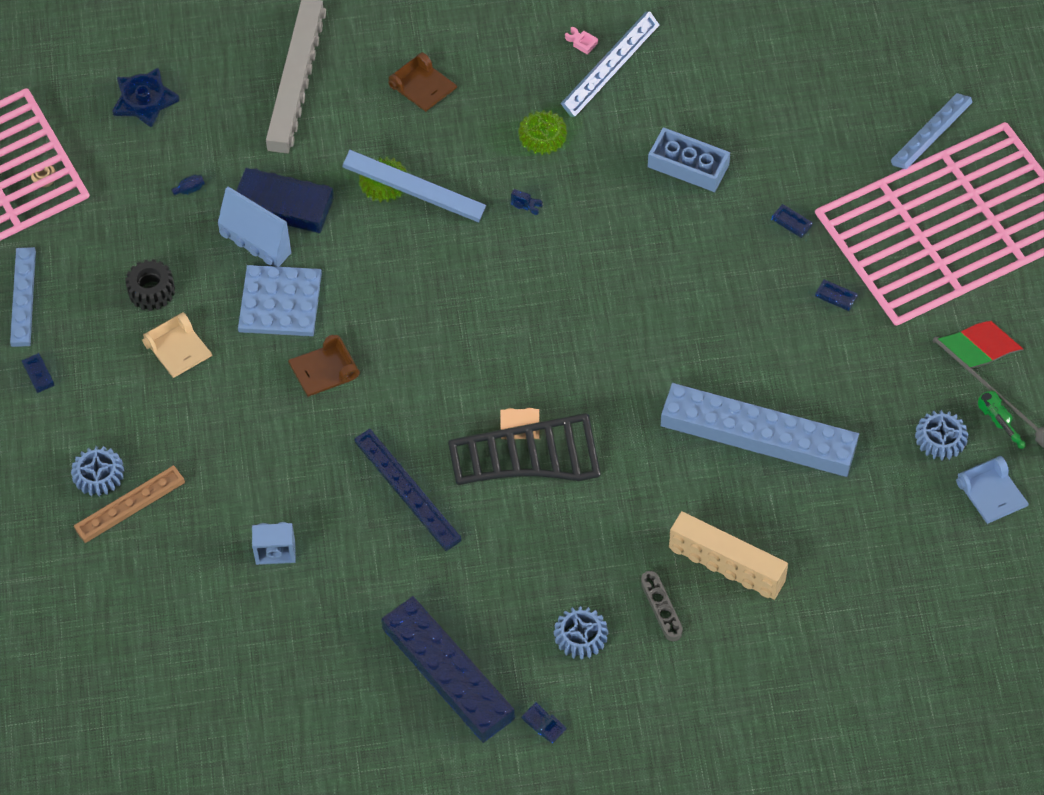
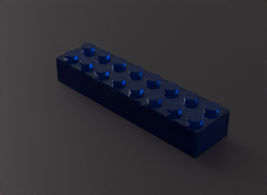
M414 596L381 619L382 628L482 743L515 720V709Z

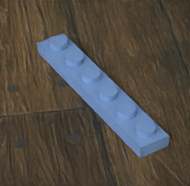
M956 93L891 159L892 165L907 169L972 104L971 97Z
M35 247L16 248L11 347L30 346Z

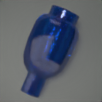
M193 174L182 179L178 186L171 190L174 195L179 193L187 195L199 191L205 185L201 174Z

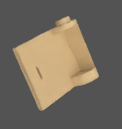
M184 312L143 334L144 339L142 341L145 347L153 351L173 378L212 356V353L194 332Z

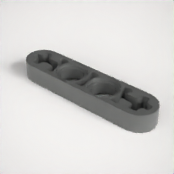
M647 571L642 575L641 586L666 639L673 642L678 641L682 637V625L659 576L653 571ZM647 578L653 580L654 589H652L650 582H647ZM661 594L663 600L656 602L652 599V596ZM666 610L671 613V616L669 618H662L660 613ZM670 623H672L673 629L677 630V634L670 632Z

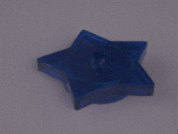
M156 68L147 74H138L131 78L117 77L121 96L112 112L114 116H136L149 127H152L160 110L179 102L180 99L178 94L163 86L159 68Z

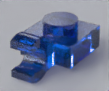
M513 189L511 193V205L527 211L530 209V212L534 215L539 214V209L535 208V206L542 208L543 202L541 200L533 199L530 194Z

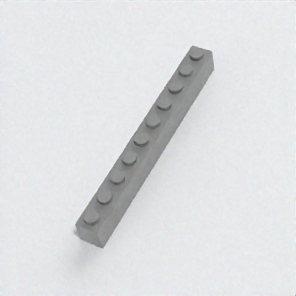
M301 0L266 138L267 151L289 154L290 147L294 146L295 138L293 134L298 130L297 118L301 117L302 107L300 106L305 101L304 90L308 88V74L311 75L312 73L311 62L315 60L316 50L314 49L315 46L318 47V33L322 32L323 27L321 21L326 16V8H323L322 0Z

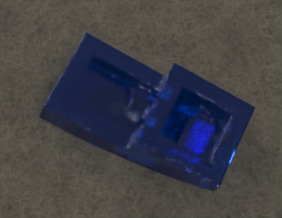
M537 702L521 717L531 728L552 744L567 729L553 714L550 716Z

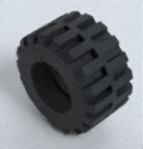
M147 259L143 263H136L137 266L130 268L131 271L127 272V278L125 279L130 301L134 302L137 308L140 306L142 310L148 308L149 311H153V308L158 310L161 309L160 306L162 305L165 307L167 301L171 302L172 296L175 294L171 270L163 262L159 261L157 263L154 259L152 261ZM149 282L158 283L155 287L152 288L142 287L143 285Z

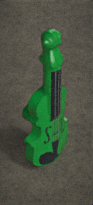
M992 390L983 393L978 399V407L985 415L991 416L997 428H1004L1012 441L1017 443L1019 449H1024L1026 444L1010 425L1012 415L1001 405L1002 399Z

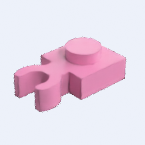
M571 27L573 35L565 34V39L573 42V47L587 55L598 44L596 37L585 31L580 34L575 27Z

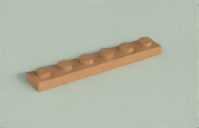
M173 465L75 524L74 529L83 542L86 543L185 483V480Z

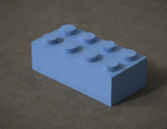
M664 127L648 154L649 168L713 192L716 191L730 162V152Z

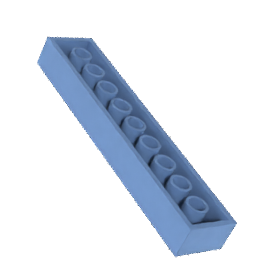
M675 383L671 385L661 414L662 427L845 477L848 476L859 433Z

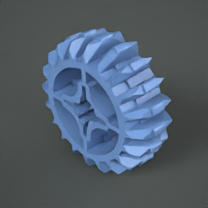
M942 410L939 411V414L933 411L931 415L926 414L924 418H921L916 426V443L920 445L921 451L926 450V456L932 454L933 459L938 456L941 461L946 456L950 460L952 455L957 457L959 452L964 450L968 438L967 427L963 425L962 419L957 420V414L950 416V411L947 414H943Z
M95 446L92 451L88 448L87 453L81 451V457H76V462L72 463L71 475L73 483L76 484L79 490L82 489L84 494L89 492L91 497L94 493H97L100 497L102 492L108 495V490L114 491V485L120 486V480H123L124 477L123 462L119 455L114 453L111 448L106 450L104 446L101 450Z
M581 606L578 608V611H575L572 607L571 613L565 611L564 617L559 616L558 622L555 623V643L559 644L560 651L565 649L566 656L572 653L573 659L576 655H580L581 660L584 655H587L590 659L591 653L597 655L599 653L598 649L603 650V643L607 642V623L603 621L602 615L597 616L596 610L590 613L589 607L586 611L582 610ZM574 623V627L569 629L568 632H565L566 629ZM597 633L596 637L592 641L588 642V638L592 637L593 634Z

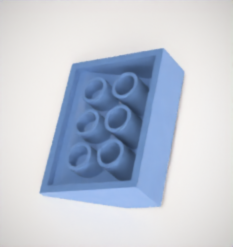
M227 187L218 219L220 234L224 238L234 241L237 246L249 250L253 256L262 258L268 265L279 267L291 254L287 222L232 188Z

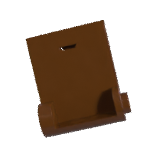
M423 52L390 75L388 81L389 86L393 90L400 92L425 112L457 88L456 84L433 68L430 58Z
M329 335L323 343V348L288 360L307 397L350 382L360 374L339 335Z

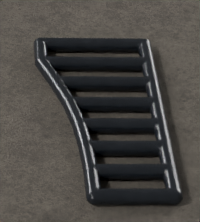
M587 413L451 439L448 442L457 485L508 477H547L583 481L598 478L601 475L590 418ZM583 422L592 471L583 473L580 471L571 424ZM564 426L573 473L561 472L552 427ZM545 430L552 470L540 469L533 431ZM526 434L532 469H520L514 435ZM496 438H507L513 469L501 470L495 443ZM487 440L493 471L482 473L476 442ZM468 444L474 474L462 476L457 446Z

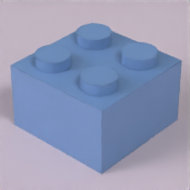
M280 522L278 524L260 523L252 525V548L256 565L296 563L295 537L292 523Z

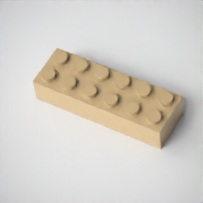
M681 511L670 529L669 548L674 553L682 554L694 563H701L709 570L717 571L727 579L741 583L747 589H754L766 598L775 600L786 581L787 562Z

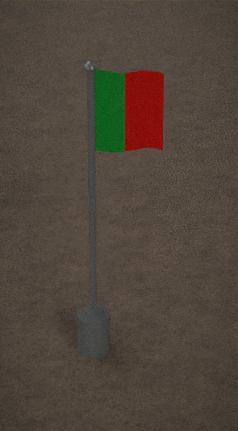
M992 321L976 324L946 337H934L933 343L941 346L990 391H995L1009 408L1037 431L1035 433V441L1044 448V427L1038 428L971 369L989 364L1008 354L1023 351L1024 349Z

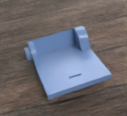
M1002 456L958 474L956 479L958 487L964 490L987 524L1028 506V502L1008 476L1009 469Z

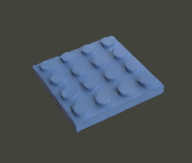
M247 265L238 331L243 333L314 336L322 274L321 269Z

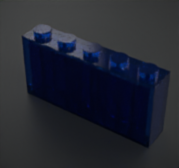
M245 168L236 190L241 195L286 221L287 226L321 233L334 200L333 188L327 185L314 184L310 181H301L292 177H284L275 173H267L250 168Z

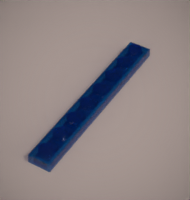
M371 429L354 438L356 445L445 551H448L462 541L461 536Z

